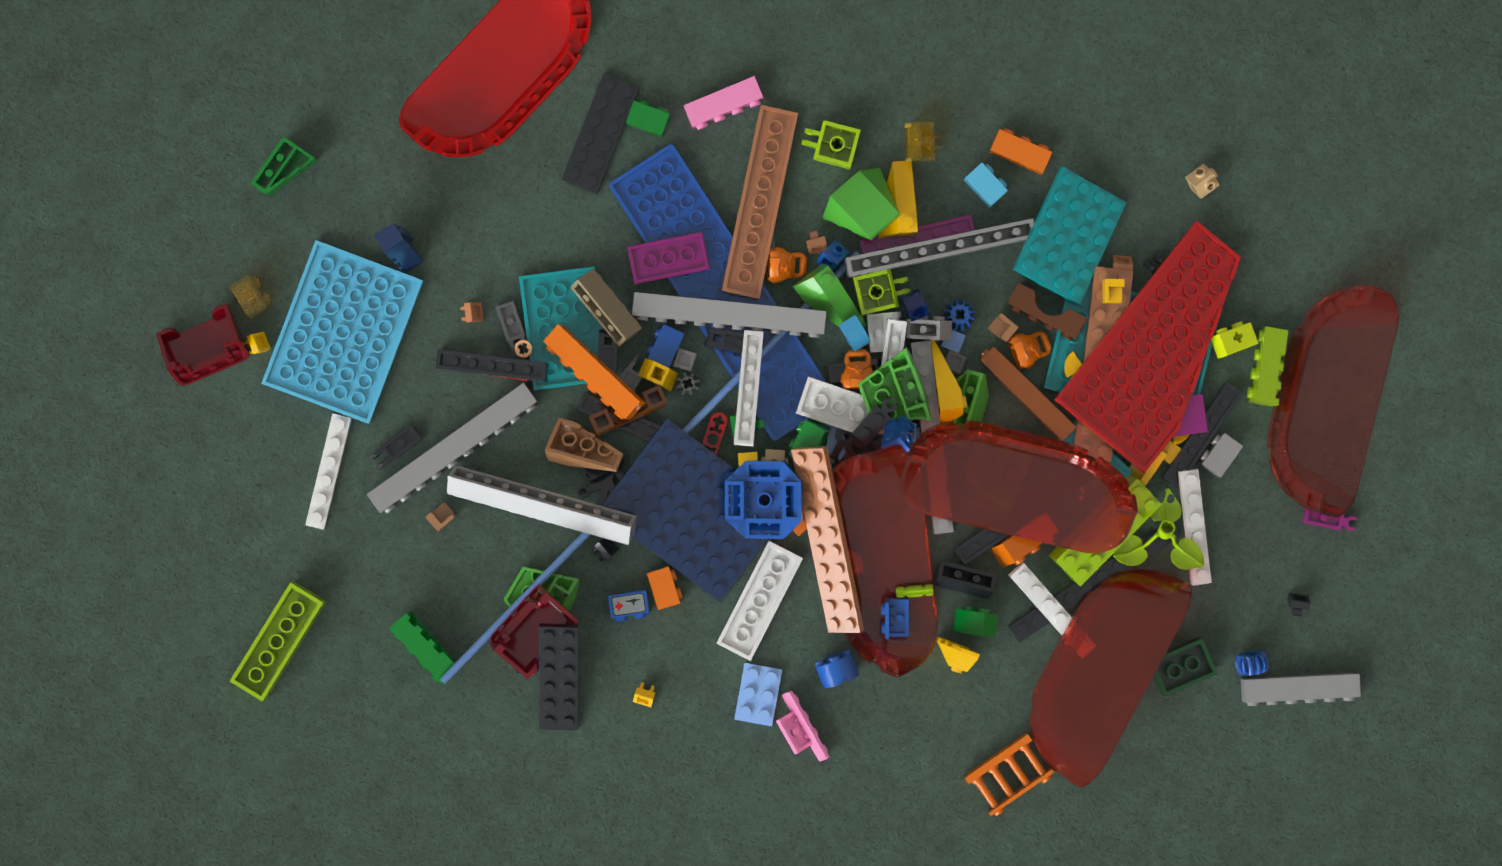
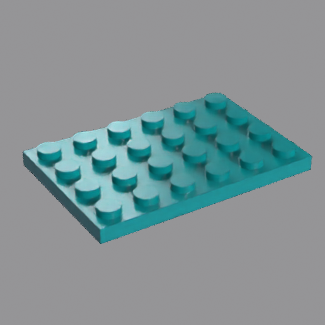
M1060 167L1013 270L1072 303L1080 305L1094 275L1095 266H1098L1127 202L1067 168Z
M595 266L519 276L526 336L533 349L529 359L530 361L549 363L547 382L532 380L534 391L587 384L584 380H579L573 374L574 370L570 366L568 368L559 361L561 358L557 354L553 355L550 353L543 341L558 324H561L570 330L598 357L599 329L603 330V327L570 288L578 278L590 270L594 269L596 271Z

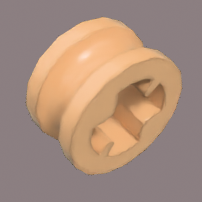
M520 340L516 343L515 352L518 356L525 358L532 353V345L528 341ZM523 343L527 344L526 348L529 349V351L527 353L524 352V354H520L521 350L519 349V346H523Z

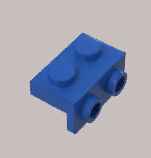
M905 415L888 421L885 425L881 448L884 452L900 445L907 452L911 451L915 434L914 423L909 421Z
M886 597L885 603H882L881 614L885 615V622H882V634H885V639H889V637H909V598Z

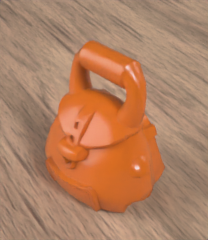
M780 247L770 249L766 265V278L770 282L777 284L788 278H800L806 274L807 257L803 253H789ZM800 257L799 273H795V259Z
M1037 331L1030 335H1024L1023 333L1014 334L1008 341L1013 360L1020 369H1029L1038 358L1046 357L1052 350L1047 333ZM1038 336H1040L1045 352L1041 351L1040 345L1036 339Z
M859 349L856 352L849 350L845 354L846 368L841 375L840 382L843 389L860 390L858 383L873 373L871 356L865 349ZM849 357H866L865 362H851Z

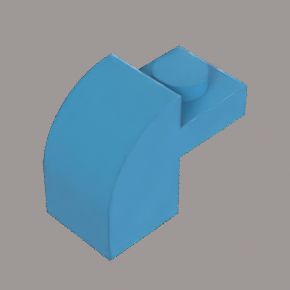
M856 315L838 326L854 352L871 342Z

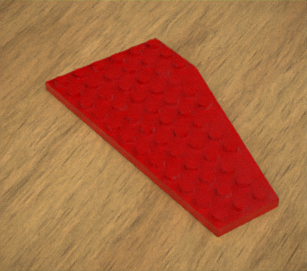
M1198 221L1192 224L1054 399L1143 473L1148 470L1182 425L1183 416L1191 394L1194 391L1203 366L1204 357L1219 321L1225 298L1241 259L1236 252Z

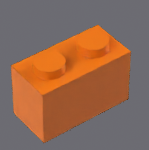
M668 566L647 573L658 610L681 603L680 599L683 596L680 587L676 588L674 581L677 580L674 569L670 570Z

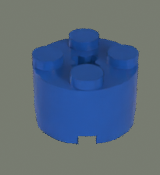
M850 649L840 652V655H836V653L825 657L826 661L822 659L814 663L824 688L839 685L843 681H849L859 676Z

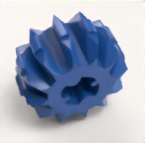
M955 299V307L949 302L947 305L951 310L944 309L943 311L949 314V316H945V320L950 319L952 324H955L954 331H957L958 325H960L961 331H964V324L968 328L972 326L968 320L975 321V318L971 317L970 314H974L976 311L968 310L972 306L971 303L966 307L964 306L965 299L961 301V305H959L958 299ZM956 310H958V312L963 311V320H961V318H959L958 320L955 318V316L957 315L955 312Z
M1244 651L1235 657V666L1240 675H1259L1268 669L1269 662L1264 651Z

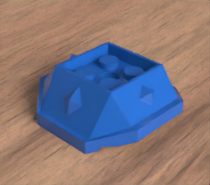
M747 460L725 480V520L745 538L785 539L803 520V481L785 461ZM763 494H766V495L769 496V498H770V503H769V504L763 503V501H762V496H763Z

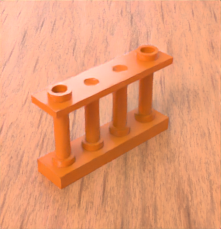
M1027 733L963 776L968 784H976L992 807L987 811L990 816L1001 814L1005 810L1004 807L1041 781L1045 783L1052 778L1051 774L1054 771L1051 768L1045 770L1029 747L1032 739ZM1018 750L1025 753L1039 774L1031 781L1028 780L1013 758L1014 753ZM1002 761L1009 764L1023 784V787L1013 792L998 770V764ZM986 772L992 773L1008 796L999 803L982 781V775Z

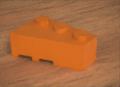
M1045 512L1021 527L1011 536L1006 537L1000 544L990 548V551L1002 568L1013 563L1018 565L1026 560L1025 555L1028 553L1032 555L1040 550L1039 545L1043 542L1047 544L1055 539L1053 535L1059 531Z

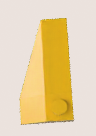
M912 161L892 162L887 185L900 216L878 234L879 239L917 236L918 233Z
M941 637L936 639L947 664L952 667L951 670L960 674H962V671L968 672L980 656L974 649Z

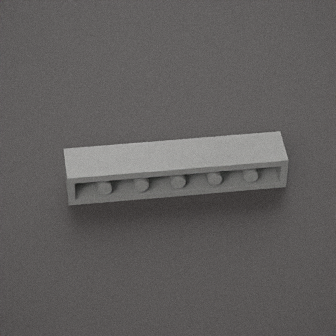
M1358 673L1241 678L1242 702L1247 703V706H1259V702H1266L1267 705H1278V701H1286V704H1297V700H1305V703H1316V699H1324V702H1336V698H1343V701H1355V697H1361L1360 675Z

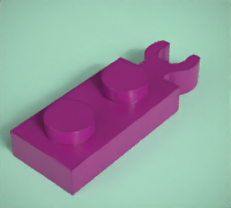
M1306 504L1302 523L1341 531L1342 526H1344L1345 529L1354 531L1355 528L1350 527L1348 523L1350 520H1357V518L1354 516L1344 518L1345 512Z

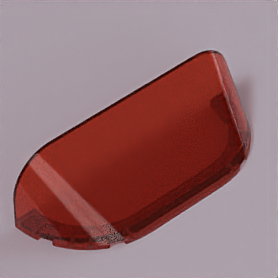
M1357 285L1343 291L1337 290L1321 299L1305 314L1306 319L1301 327H1297L1294 331L1288 347L1280 382H1282L1281 390L1276 395V398L1279 399V406L1273 407L1268 429L1267 448L1270 449L1271 455L1269 463L1281 489L1287 496L1299 503L1300 506L1334 518L1344 515L1356 498L1398 329L1399 316L1394 297L1389 292L1371 285Z
M954 421L935 425L922 432L919 439L913 442L909 450L900 480V491L904 500L912 508L923 514L1084 553H1101L1119 546L1127 538L1138 512L1135 494H1131L1128 489L1130 486L1128 481L1113 465L1102 457L1095 459L1087 454V449L1071 443L978 421H966L965 425H955Z
M893 445L850 457L838 464L832 472L864 631L861 633L844 634L854 649L868 663L874 662L880 667L881 672L899 678L921 666L932 653L936 641L938 615L919 465L912 451L907 452L902 445ZM932 584L934 590L932 596H926L925 594L922 597L909 598V637H889V639H885V634H882V622H885V615L881 614L882 603H885L886 597L897 598V587L907 588V586L916 585L925 587V585Z
M1135 569L1120 572L1102 581L1101 585L1094 591H1090L1081 601L1035 686L1031 700L1033 706L1032 714H1030V727L1040 755L1051 769L1075 786L1081 788L1090 784L1100 774L1109 760L1187 614L1192 596L1191 586L1188 582L1157 570Z

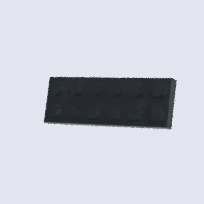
M603 73L561 179L562 181L598 194L639 87Z
M539 623V729L578 730V624Z

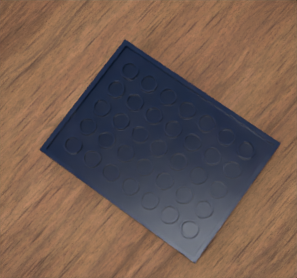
M667 418L601 504V506L636 515V528L633 538L719 602H721L767 540L745 538L725 520V480L736 470ZM766 494L762 496L763 503H770V498Z

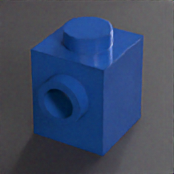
M835 240L822 252L816 263L819 266L826 264L834 272L844 262L843 260L847 258L850 252Z

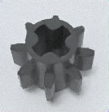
M684 372L683 379L677 378L681 382V385H678L677 388L683 389L682 395L689 391V394L692 396L693 389L699 390L695 386V383H698L699 380L693 379L694 373L689 377ZM689 379H691L693 387H688L687 389H685L683 381H688Z

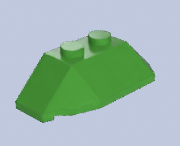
M968 369L956 379L961 388L962 396L966 397L967 407L963 408L962 416L941 425L946 444L965 448L979 433L989 398L986 375Z

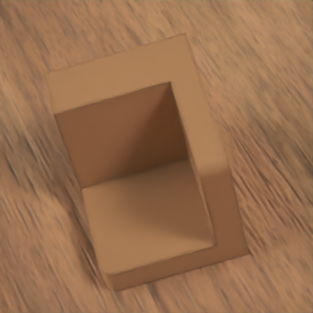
M1002 313L988 327L1004 343L1019 328Z
M442 503L436 510L430 512L426 519L439 532L455 519L457 515L446 503Z

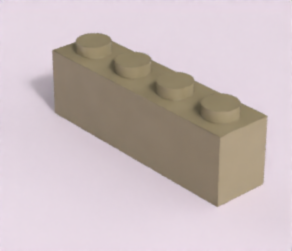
M594 269L578 278L570 287L618 347L633 338L641 330L642 327L638 321L633 318L626 306L620 302L613 290L607 286Z

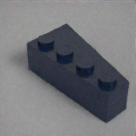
M392 223L374 235L384 253L395 264H398V268L403 273H407L423 262L411 243L414 240L413 237L401 225L397 226Z

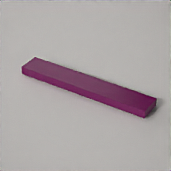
M966 215L918 227L917 236L879 239L877 236L872 240L864 239L859 242L862 254L975 231L972 216Z

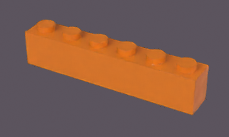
M558 324L543 341L547 345L546 349L553 355L557 354L561 358L559 361L568 368L570 366L574 370L573 374L579 380H584L591 392L594 394L597 392L601 396L600 400L609 407L611 405L615 409L614 413L620 419L631 420L645 404L628 385L564 325Z

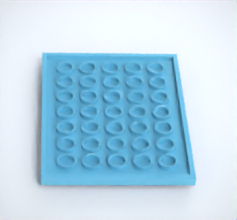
M315 240L261 384L370 424L424 281Z

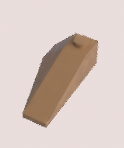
M558 418L545 448L548 461L572 467L617 472L623 458V453L608 443L601 441L593 433L583 429L578 423Z

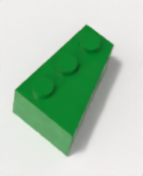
M283 136L250 184L271 197L318 160Z

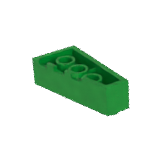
M409 611L389 629L405 645L408 652L417 657L419 664L432 673L431 677L433 680L443 685L444 683L440 678L456 661L417 617Z

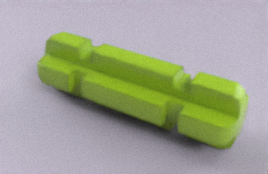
M932 584L925 585V587L916 585L907 586V588H896L897 598H905V596L907 598L922 597L925 594L926 596H932L934 594Z

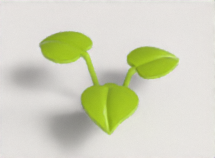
M1169 488L1165 490L1166 495L1161 503L1162 505L1150 516L1154 521H1162L1155 535L1143 545L1138 536L1131 535L1113 553L1114 558L1122 564L1129 566L1140 565L1148 556L1144 548L1157 537L1165 540L1171 538L1175 548L1170 556L1172 563L1182 570H1190L1204 566L1203 553L1193 540L1183 538L1179 541L1178 545L1176 543V536L1173 534L1175 531L1174 522L1180 518L1182 511L1175 497L1173 503L1167 502L1168 495L1172 494Z

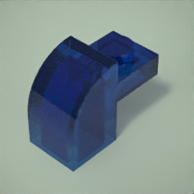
M919 289L900 296L907 318L911 322L929 315L927 304Z

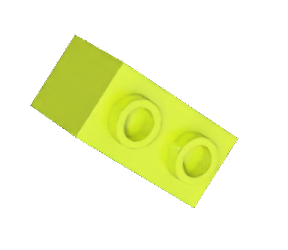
M1241 321L1231 325L1232 329L1227 330V327L1216 331L1217 335L1211 338V342L1218 359L1259 344L1251 322L1243 325Z

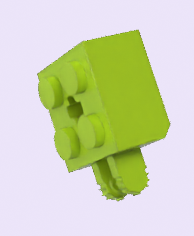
M823 120L821 131L805 128L804 132L807 135L819 137L818 143L802 140V145L816 149L813 160L850 170L861 130ZM839 141V145L842 147L834 149L832 143Z
M891 269L853 277L852 279L861 316L898 308L897 296L911 293V290L908 288L900 291L895 290L894 285L906 283L908 277L893 280ZM872 288L881 291V294L878 295L879 297L876 298L874 295H871Z

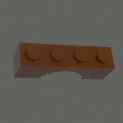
M1019 282L1007 302L1011 305L1010 309L1018 314H1021V312L1028 314L1027 318L1035 323L1038 320L1045 323V328L1052 332L1055 329L1062 332L1061 336L1070 341L1072 338L1078 339L1088 321L1086 317L1070 309L1057 316L1043 313L1037 305V293Z
M660 385L638 395L645 404L631 420L620 419L614 413L615 409L613 407L606 408L589 416V421L596 436L599 437L666 407L668 402Z

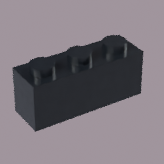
M940 561L936 568L933 585L989 599L994 592L997 574Z

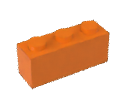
M1006 128L1003 130L999 129L989 153L1040 175L1044 173L1052 154L1049 151V147L1043 144H1038L1037 146L1031 143V139L1021 136V138L1014 136V132Z

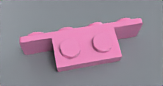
M793 691L782 694L791 712L776 722L794 754H798L811 746L819 762L828 759V750L820 741L817 730L812 727L808 714L799 704L797 695Z

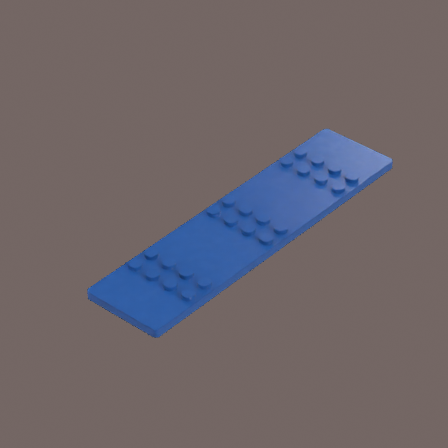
M669 144L609 183L611 191L645 243L697 232L703 233L710 270L668 278L680 297L777 306L763 284L759 300L721 292L733 237L674 145ZM705 323V326H699L706 338H708L707 328H715L713 323ZM725 325L724 328H717L744 334V330L751 331V327H744L743 330H735L732 329V325ZM763 329V346L774 335V333H770L771 329ZM790 331L761 359L756 416L759 420H764L765 430L774 441L798 427L801 421L809 419L808 417L796 414L807 378L811 377L827 383L798 337L789 335ZM716 336L715 342L720 343L721 336ZM714 349L733 378L741 369L742 354Z

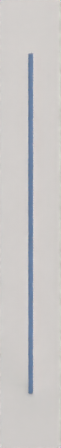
M855 251L851 256H856L860 254L857 251ZM844 263L834 273L838 280L846 272ZM805 303L800 309H810L811 307ZM782 330V334H774L762 347L761 359L788 331ZM741 369L682 429L689 434L740 381ZM582 532L458 659L440 680L446 684L489 640L493 632L532 589L539 584L542 585L591 534Z

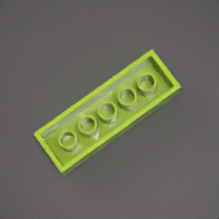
M1129 474L1048 556L1081 587L1162 504L1136 477Z
M290 582L230 679V682L261 701L267 700L327 601L298 583Z

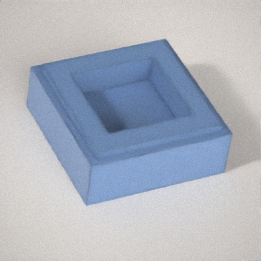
M952 330L951 340H943L941 347L959 353L966 335Z

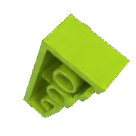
M1265 326L1262 327V330L1258 331L1257 341L1260 342L1259 349H1255L1253 358L1256 360L1255 368L1251 369L1250 379H1253L1252 387L1249 386L1247 390V398H1249L1250 403L1279 406V399L1276 398V395L1281 390L1282 382H1280L1278 376H1281L1284 368V361L1281 360V356L1284 357L1286 353L1288 330Z

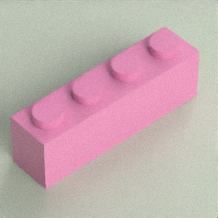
M755 76L683 106L692 128L697 127V130L707 127V123L714 120L717 123L726 119L725 115L732 113L736 115L743 112V108L750 105V108L760 105L763 95Z

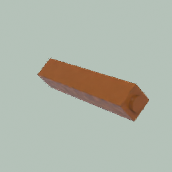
M995 347L991 350L987 348L980 355L982 357L980 363L1061 442L1077 428Z

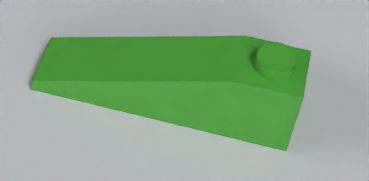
M821 264L792 286L804 303L814 310L827 311L826 318L836 326H839L854 315H856L863 328L867 325L828 265Z

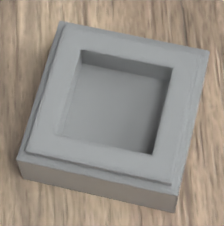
M678 348L673 366L691 372L697 354Z

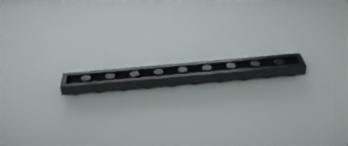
M1158 528L1141 538L1142 545L1155 535ZM1174 531L1173 534L1176 536V537H1175V540H1176L1177 538H1179V536H1178V534L1176 533V531ZM1157 537L1144 548L1148 554L1147 558L1170 544L1172 539L1165 540ZM1113 557L1103 563L1081 587L1073 583L1053 597L1068 611L1135 566L1122 564ZM1035 608L1008 627L1020 643L1050 622L1038 608Z

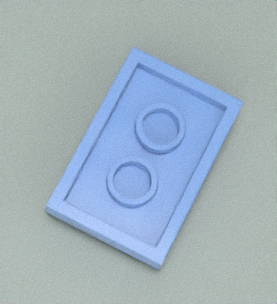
M744 663L734 720L772 726L782 669Z

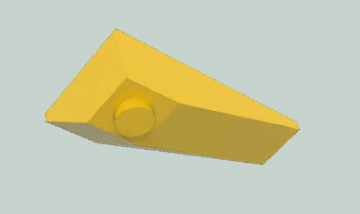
M930 340L940 425H944L962 416L963 408L967 407L966 397L962 396L961 388L935 340Z

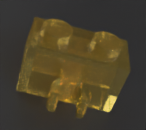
M912 122L905 124L906 162L935 161L934 150L940 149L941 146H936L934 143L935 139L940 138L939 135H934V122Z
M247 274L231 284L229 288L247 317L253 320L272 308L269 304L272 301L266 292L262 293L259 287L262 285L258 278Z

